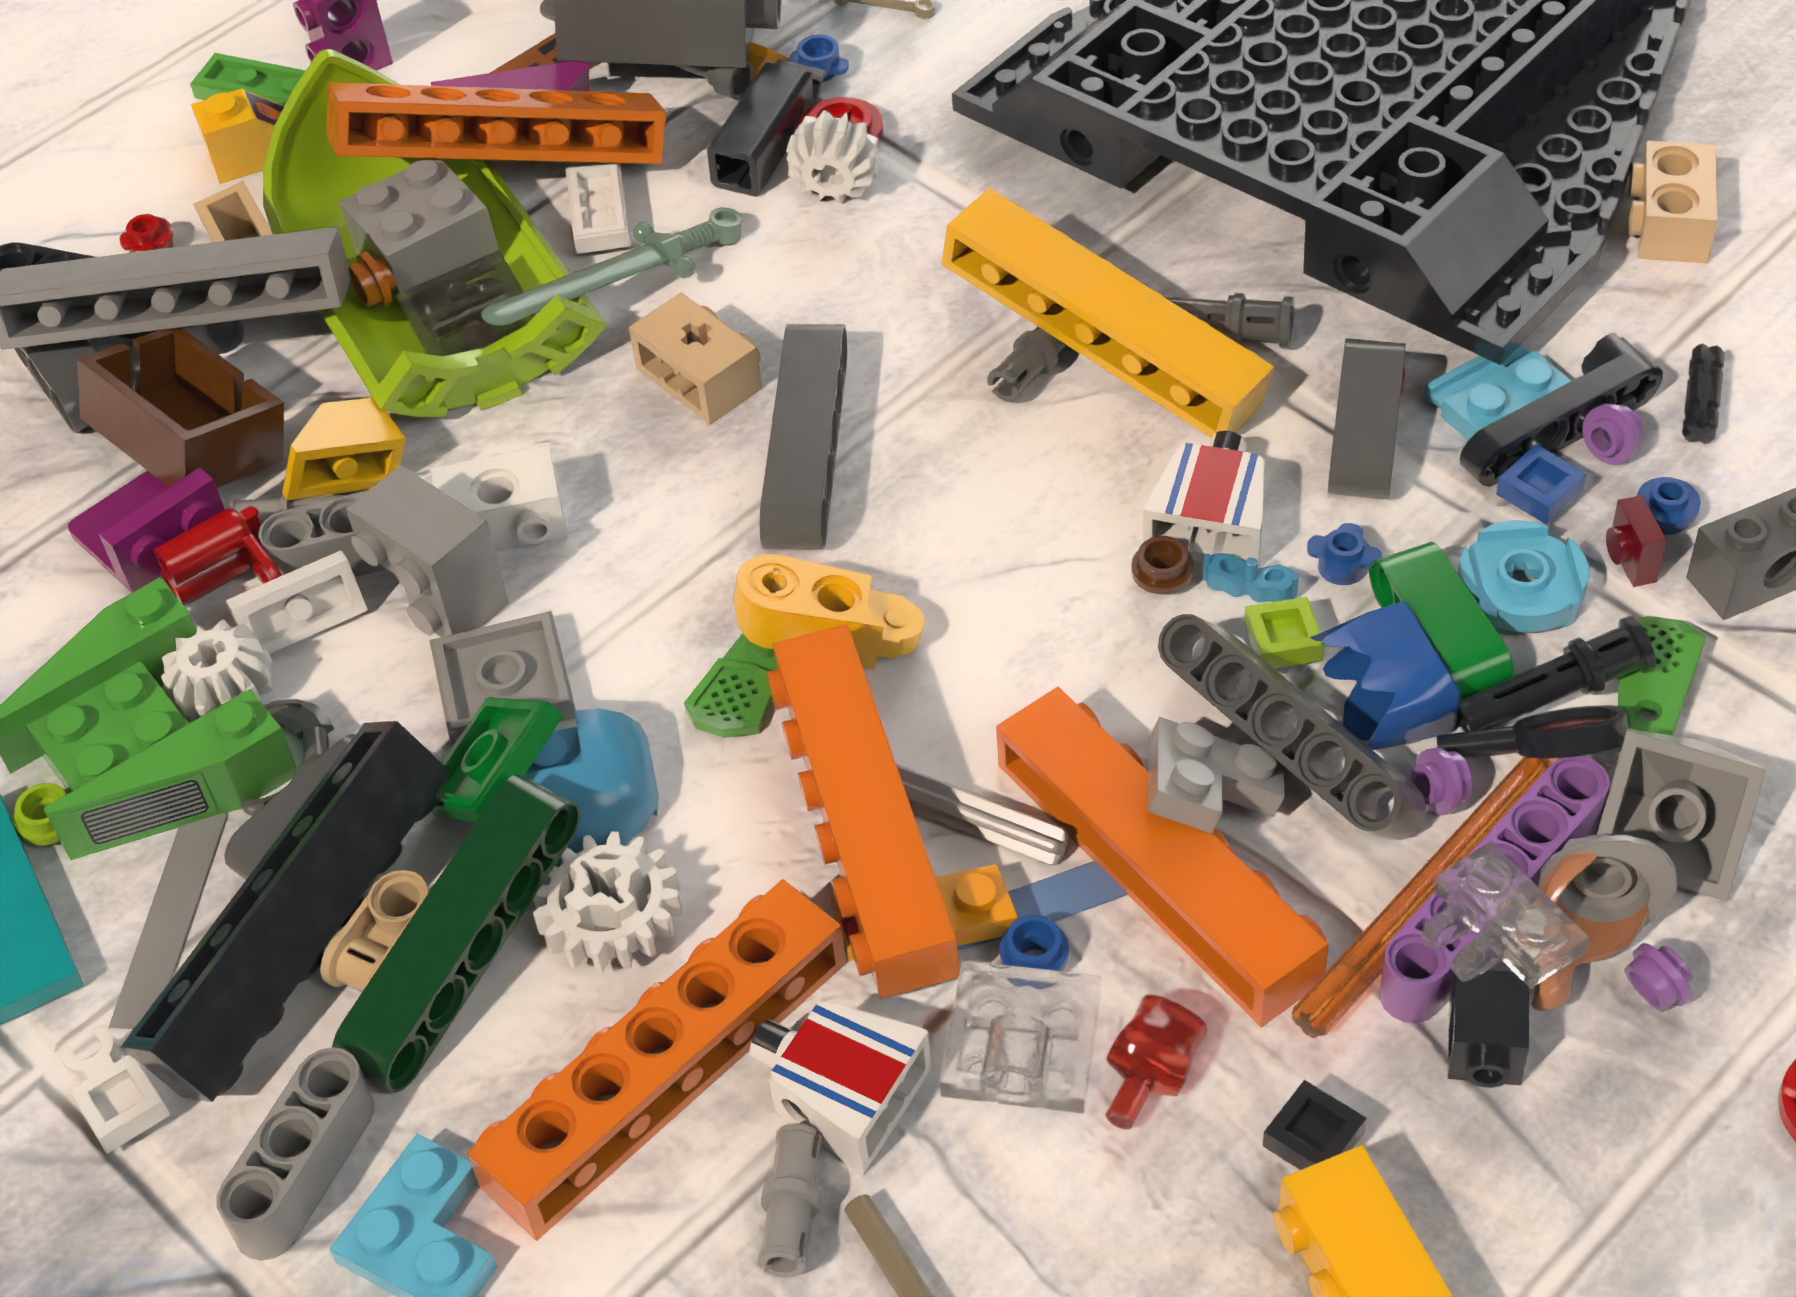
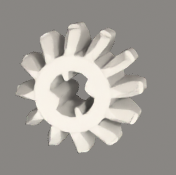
M824 110L818 118L805 116L803 122L795 130L794 135H791L786 150L788 153L786 159L789 166L788 176L800 181V191L813 190L817 192L820 201L825 196H833L841 204L848 195L854 198H861L864 190L871 186L872 179L876 178L880 164L878 162V138L867 134L866 123L853 124L849 122L847 113L841 118H833Z
M222 619L211 630H205L198 625L194 636L190 638H175L176 651L162 657L163 670L165 672L161 676L164 682L163 689L189 723L248 689H251L258 699L260 695L273 690L271 684L272 677L270 675L273 671L270 665L272 662L265 645L260 644L258 638L245 624L230 627Z

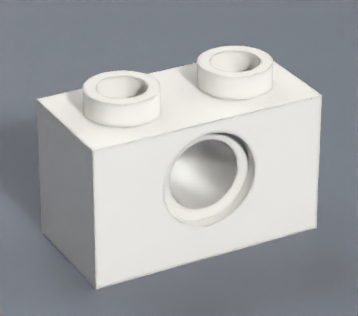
M549 445L430 468L433 486L487 520L495 551L568 537L559 485Z

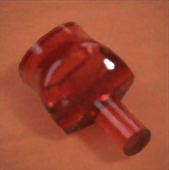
M1147 994L1141 998L1133 1018L1118 1034L1106 1058L1107 1063L1124 1079L1106 1112V1118L1111 1124L1124 1130L1131 1129L1150 1093L1171 1097L1179 1095L1190 1073L1195 1052L1208 1032L1206 1023L1198 1015L1184 1006L1158 995Z

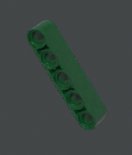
M520 774L512 775L499 787L335 1034L332 1047L344 1049L352 1054L365 1078L393 1093L404 1090L416 1078L571 842L580 821L578 804Z

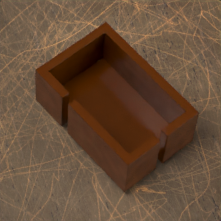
M181 327L158 330L133 339L134 390L131 389L130 348L125 344L121 343L77 359L80 419L168 487L199 467L214 479L218 488L284 461V402L253 379L244 381V373Z

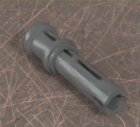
M1244 293L1229 295L1227 301L1163 296L1185 311L1197 313L1198 319L1207 322L1212 328L1238 344H1241L1243 340L1278 342L1281 349L1290 348L1294 323L1293 296H1285L1282 301L1246 299ZM1224 315L1225 321L1211 320V316ZM1250 319H1274L1275 322L1273 324L1252 323Z

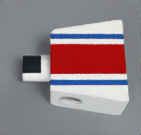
M1219 431L1215 433L1211 438L1209 446L1187 442L1178 445L1145 503L1143 509V543L1152 537L1169 536L1181 541L1191 554L1193 560L1203 561L1206 553L1210 555L1217 553L1234 554L1244 563L1247 558L1257 559L1258 570L1261 554L1265 459L1259 454L1245 452L1247 448L1245 439L1232 431Z
M829 1001L816 1004L798 1032L771 1019L765 1020L757 1029L749 1052L752 1059L773 1068L768 1081L774 1110L778 1115L790 1124H805L817 1129L816 1134L821 1133L823 1136V1148L855 1171L864 1175L932 1069L927 1030L919 1026Z

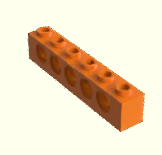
M328 82L326 137L336 156L662 164L666 110L650 93Z
M784 879L765 895H758L752 898L743 907L738 918L715 938H708L701 942L693 950L688 961L664 982H658L650 986L630 1012L612 1027H606L598 1031L589 1040L584 1051L559 1073L550 1074L540 1081L533 1090L531 1097L505 1120H498L492 1123L482 1132L475 1146L467 1152L479 1187L532 1238L538 1241L750 1050L752 1039L759 1026L765 1020L771 1019L781 1023L847 963L841 925ZM769 958L768 961L762 963H751L757 959ZM710 1002H720V1004L711 1008H700ZM658 1047H670L659 1054H647ZM618 1093L609 1100L594 1101L602 1094ZM564 1139L560 1145L554 1148L540 1149L542 1145L551 1140Z

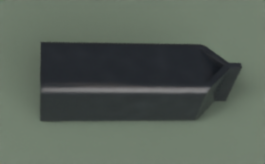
M778 59L776 63H764L707 148L710 180L715 187L754 197L760 194L786 154L790 137L798 129L800 117L809 107L817 103L822 81L827 74L826 70Z

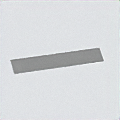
M228 813L218 814L178 828L109 1028L134 1029L172 979Z

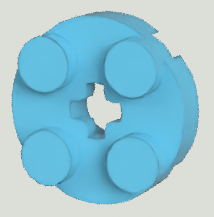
M1511 520L1495 523L1480 531L1477 541L1470 545L1469 548H1467V545L1465 546L1460 556L1458 575L1498 633H1503L1507 630L1532 633L1553 628H1565L1574 623L1577 618L1578 609L1585 598L1589 579L1588 562L1578 544L1567 537L1565 545L1559 539L1548 535L1549 526L1538 522ZM1515 570H1524L1528 578L1537 579L1531 582H1521L1513 579L1512 575Z

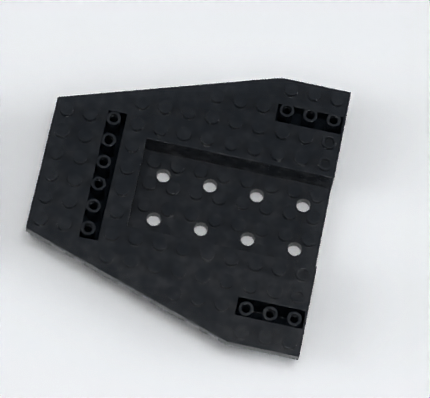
M1089 0V7L1073 14L1072 9L1066 7L1049 15L951 93L953 111L1120 189L1162 155L1304 219L1303 274L1501 365L1596 269L1627 183L1632 163H1634L1692 0Z

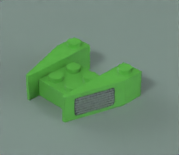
M161 577L105 607L0 704V757L9 773L12 774L42 756L65 789L70 791V793L43 808L70 860L173 830L218 814L242 809L241 802L243 800L263 797L290 781L298 770L282 728L251 689L246 690L191 723L187 722L162 689L164 682L161 678L165 673L162 657L176 651L175 638H190L196 634L197 630L188 610Z

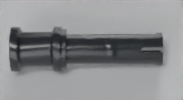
M1626 616L1619 620L1618 628L1588 641H1584L1582 638L1569 641L1568 646L1564 647V655L1460 699L1456 718L1463 732L1491 729L1523 715L1530 714L1541 707L1578 691L1585 695L1599 694L1604 691L1605 683L1637 669L1642 673L1655 669L1656 657L1650 639L1635 617Z

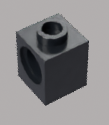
M1456 967L1449 1001L1447 1079L1465 1080L1473 1085L1485 1088H1494L1505 1084L1521 1086L1529 1052V973Z

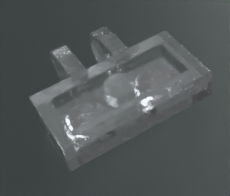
M1492 841L1437 875L1434 891L1448 906L1441 913L1438 912L1437 915L1431 917V920L1423 928L1420 937L1433 951L1436 949L1439 951L1440 948L1454 942L1471 930L1479 936L1471 944L1468 943L1467 946L1462 948L1449 966L1463 983L1465 981L1469 982L1478 974L1484 973L1503 961L1532 989L1586 953L1589 937Z

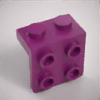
M200 467L170 487L166 486L149 471H146L72 519L68 524V530L72 538L132 593L161 576L160 571H162V568L155 557L153 549L220 513L225 508L214 479Z

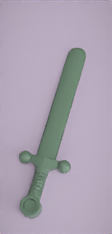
M716 208L709 214L708 221L674 234L654 232L651 224L639 222L633 229V237L637 242L645 245L489 305L483 309L481 317L485 322L495 326L508 325L538 313L555 295L571 300L662 263L674 268V272L678 277L683 279L689 278L696 270L695 263L691 258L683 255L714 242L722 245L736 243L741 234L742 216L738 211L731 208Z

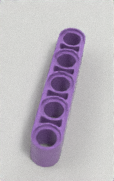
M1586 756L1563 757L1552 763L1390 940L1384 954L1379 999L1383 1008L1392 1017L1403 1022L1419 1023L1427 1021L1436 1015L1450 1000L1455 968L1477 969L1535 904L1536 895L1539 890L1540 871L1551 856L1561 851L1569 839L1596 835L1610 787L1609 775L1601 764ZM1447 929H1455L1464 933H1454ZM1404 975H1418L1424 979H1411Z

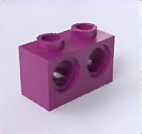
M298 0L293 2L296 17L303 29L308 32L310 43L305 44V50L310 62L313 61L319 52L331 49L376 71L393 64L377 0Z

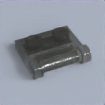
M500 250L396 295L400 307L424 353L446 356L478 349L524 327L536 315L533 314L504 326H495L482 321L439 340V336L446 335L459 327L482 318L481 312L487 306L524 292Z

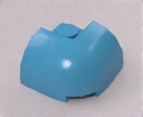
M600 708L574 710L577 727L554 731L524 777L578 804L580 821L576 833L567 846L575 854L584 850L583 837L590 835L595 840L596 845L599 846L606 845L607 838L611 832H618L621 845L626 846L629 840L646 827L652 815L658 816L659 794L648 737L640 723L624 713ZM561 858L558 860L555 867L559 868L562 865Z

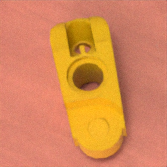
M763 554L752 557L743 563L736 576L733 603L738 627L748 641L762 648L773 649V643L848 624L862 667L875 669L877 656L896 659V656H903L913 652L920 643L925 622L924 615L919 607L906 600V596L870 589L872 575L783 555Z

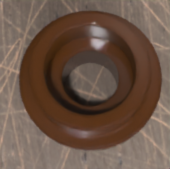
M1156 536L1146 540L1139 547L1131 562V573L1135 583L1143 590L1160 595L1172 594L1184 589L1191 582L1194 574V561L1185 545L1178 539L1169 536Z

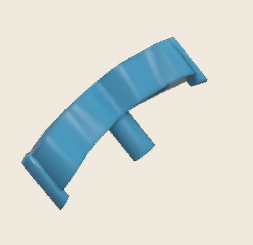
M1206 553L1203 560L1202 579L1206 580L1207 586L1214 591L1222 590L1232 597L1248 595L1252 600L1259 603L1295 599L1298 592L1299 574H1295L1293 570L1280 564L1257 570L1258 561L1255 558H1247L1244 563L1234 554L1217 553L1210 555Z

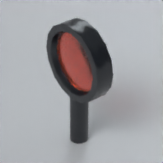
M1618 706L1571 707L1532 715L1517 721L1513 726L1437 735V747L1447 752L1455 751L1463 758L1517 752L1520 756L1529 758L1581 756L1610 750L1623 745L1626 731L1631 729L1630 715L1626 708Z

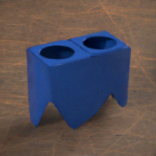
M1406 601L1367 612L1310 637L1315 641H1322V644L1329 647H1344L1343 650L1326 662L1323 671L1327 677L1333 679L1356 680V685L1344 703L1343 726L1360 740H1367V746L1372 750L1405 745L1454 732L1460 701L1459 688L1440 656L1433 649L1431 642Z

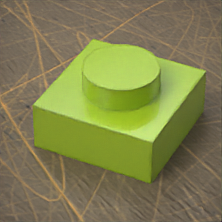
M1308 597L1245 606L1244 625L1252 649L1270 666L1280 668L1323 660L1325 644H1322V641H1315L1310 638L1319 634L1320 630Z

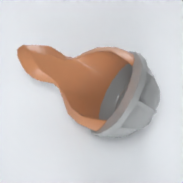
M1605 832L1601 835L1569 839L1563 849L1553 854L1540 871L1539 890L1534 907L1536 925L1543 943L1539 948V956L1530 970L1531 980L1535 989L1531 1003L1532 1008L1539 1011L1552 1010L1566 1003L1571 994L1574 971L1578 965L1606 960L1627 948L1642 928L1653 921L1668 906L1677 891L1676 866L1664 850L1648 840L1628 835L1610 836Z

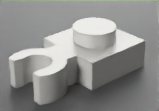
M100 1025L93 1029L100 1043L99 1050L93 1056L86 1059L77 1058L72 1049L66 1045L60 1048V1058L70 1076L79 1083L69 1089L71 1095L105 1152L109 1153L171 1116L140 1063L131 1055L121 1059V1052L111 1033Z

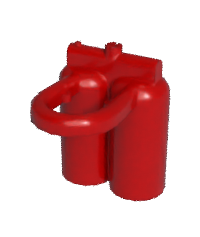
M249 506L240 512L235 509L223 510L153 549L155 557L162 568L160 572L164 582L184 607L252 569L262 584L282 576L259 540V528L263 520H259L258 509Z

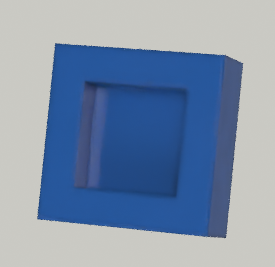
M1535 444L1498 478L1496 495L1547 525L1584 491L1587 473Z

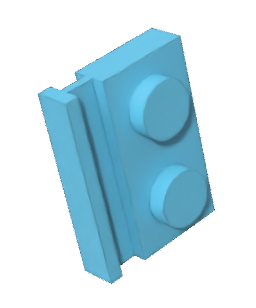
M1522 343L1501 365L1478 356L1427 383L1425 386L1424 402L1429 406L1432 404L1438 406L1442 410L1441 417L1468 441L1485 426L1571 382V380L1536 350L1531 353L1528 352Z

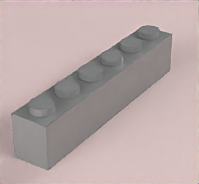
M339 227L2 269L0 271V348L4 350L339 308L343 304L351 282Z

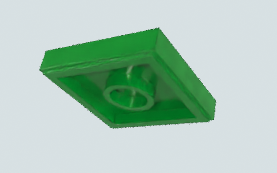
M498 697L486 698L442 762L452 773L439 789L440 799L436 807L431 811V814L476 822L504 781L512 775L520 774L524 776L564 717V714L548 701Z

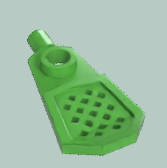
M1655 616L1641 617L1637 620L1650 639L1657 665L1654 670L1647 673H1642L1637 669L1618 678V707H1624L1629 711L1631 729L1673 736L1705 645L1706 636L1682 620ZM1651 712L1657 715L1658 719L1646 721L1639 718L1637 714Z
M743 633L740 635L725 656L718 658L684 702L685 711L695 729L723 738L760 734L773 702L766 677V672L777 670L773 649L762 648L748 641Z

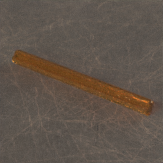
M1523 757L1292 1009V1019L1301 1027L1304 1034L1311 1038L1327 1035L1382 974L1385 949L1390 940L1552 764L1549 758Z

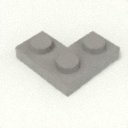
M1159 716L1149 737L1147 812L1211 834L1222 814V799L1271 817L1275 816L1285 797L1283 765L1264 748L1257 745H1239L1211 735L1206 729L1190 722L1177 723Z

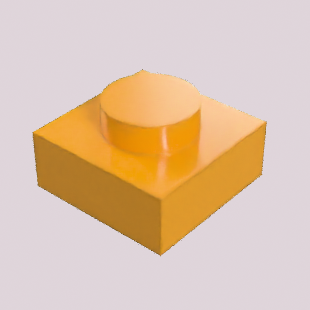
M997 864L935 877L957 939V946L1002 937L1011 924L1018 919Z

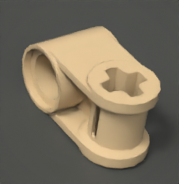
M399 870L380 877L372 885L369 894L345 927L331 939L325 949L320 968L321 978L325 983L333 987H341L346 984L361 992L364 990L429 893V888L424 878L416 872ZM408 911H412L411 913H409V914H407V915H405V916H401L402 914H404V913H406V912H408Z

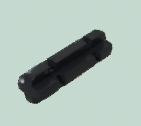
M1702 343L1692 349L1684 409L1685 419H1683L1682 434L1689 442L1699 440L1703 444H1707L1713 441L1716 436L1723 380L1722 368L1724 367L1725 353L1718 345L1708 347Z

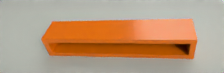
M848 624L773 643L777 670L766 672L769 690L776 710L788 708L791 720L783 721L782 728L791 760L803 757L807 768L806 771L798 773L799 784L807 811L820 809L824 823L814 825L824 865L836 862L841 877L831 880L840 917L842 920L851 917L855 918L859 933L849 935V942L859 976L872 973L880 999L961 977L957 939Z
M1057 686L996 726L998 766L1057 825L1066 828L1069 832V837L1093 861H1096L1128 893V896L1261 1028L1325 982L1329 943H1327L1326 937L1318 924L1307 915L1299 916L1279 897L1272 881L1259 870L1252 871L1233 853L1228 840L1218 829L1214 828L1211 834L1147 812L1148 771L1144 768L1140 757L1134 749L1126 743L1118 744L1101 727L1097 716L1086 704H1076Z

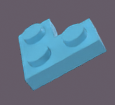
M416 1133L329 1250L335 1263L397 1297H476L497 1268L493 1255L444 1228L477 1183L470 1161Z

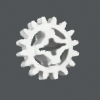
M618 832L610 833L606 845L597 846L595 840L590 835L583 837V851L575 854L571 849L566 848L560 857L562 865L559 868L554 866L544 885L541 886L533 898L536 910L533 911L539 935L545 936L549 952L554 955L565 950L569 966L573 968L579 966L586 957L592 958L596 973H603L608 964V959L618 958L624 969L631 968V953L637 950L650 957L656 955L654 937L657 935L672 938L675 931L671 917L682 915V905L679 896L681 890L675 868L668 867L665 852L660 848L648 854L645 838L641 836L636 837L629 846L621 845ZM651 893L650 899L648 901L647 895Z

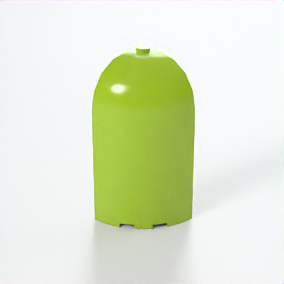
M326 49L319 52L294 87L274 125L263 167V207L274 235L339 227L349 266L357 262V254L338 202L357 193L364 186L376 184L406 169L410 164L427 158L336 156L326 137L328 82L401 84L365 64L337 51ZM441 159L487 207L501 254V260L406 308L393 295L392 303L386 306H381L377 303L368 308L360 300L350 282L341 307L319 310L380 410L415 417H445L447 409L477 404L480 410L502 404L521 396L520 386L537 378L550 369L554 376L579 357L607 326L585 294L571 300L555 295L536 314L508 325H493L502 338L485 348L471 351L465 345L453 327V323H450L442 309V305L449 300L447 297L449 292L457 290L458 293L470 292L483 310L489 305L570 274L489 160Z

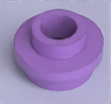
M1602 404L1592 409L1586 415L1583 422L1582 431L1586 446L1597 459L1608 464H1620L1630 459L1637 452L1643 438V426L1640 418L1632 409L1624 405Z
M1437 747L1426 749L1418 755L1415 767L1411 773V782L1423 794L1426 808L1435 815L1450 814L1460 804L1468 801L1472 792V776L1467 762L1459 753L1455 751L1447 752Z
M1642 943L1633 951L1634 960L1624 968L1625 974L1636 991L1651 1006L1664 1012L1671 1005L1683 1006L1692 998V992L1687 984L1692 979V973L1686 963L1672 949L1663 945L1657 950L1647 943Z

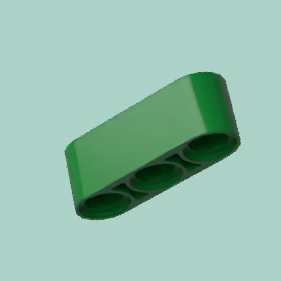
M1431 541L1376 559L1370 563V583L1379 606L1383 608L1406 601L1431 642L1433 649L1436 650L1456 682L1460 691V699L1502 682L1514 675L1512 659L1504 641L1436 543Z

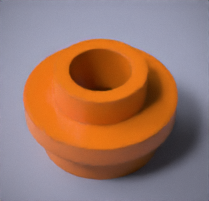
M366 251L357 255V262L348 267L351 275V284L360 300L368 308L377 303L381 306L392 303L390 290L396 288L397 284L388 264L382 257L374 260Z

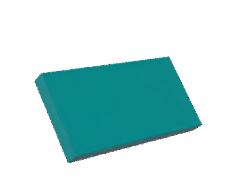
M0 794L1 1025L84 986V983L20 836L14 827L4 799Z

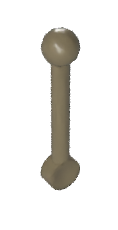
M833 0L840 6L853 2L915 12V15L922 19L931 18L935 14V2L933 0H917L916 2L908 0Z

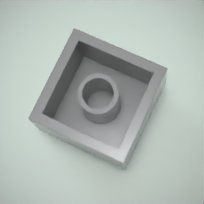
M427 158L416 161L406 169L376 184L364 186L357 193L338 202L356 254L359 255L366 251L374 260L379 257L385 260L397 284V287L390 291L404 308L502 259L487 207L440 158Z

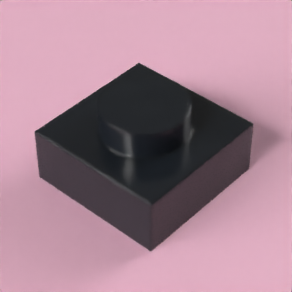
M1304 1080L1265 1129L1263 1147L1299 1170H1302L1353 1149L1365 1133L1367 1117Z

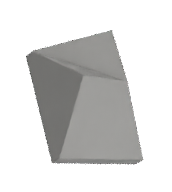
M1627 729L1597 835L1606 832L1610 836L1628 835L1652 842L1664 850L1676 866L1677 887L1727 901L1767 767L1701 740Z

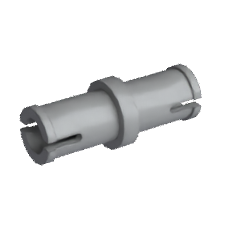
M786 1124L776 1132L777 1145L772 1179L763 1186L761 1207L766 1212L762 1248L758 1255V1266L760 1268L765 1267L764 1272L777 1277H795L806 1270L805 1256L810 1219L819 1212L821 1193L815 1186L823 1136L821 1133L816 1134L817 1129L805 1124Z

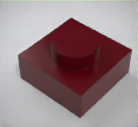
M1642 495L1620 499L1617 501L1613 525L1606 532V546L1609 556L1614 564H1621L1633 587L1655 583L1658 581L1667 539Z

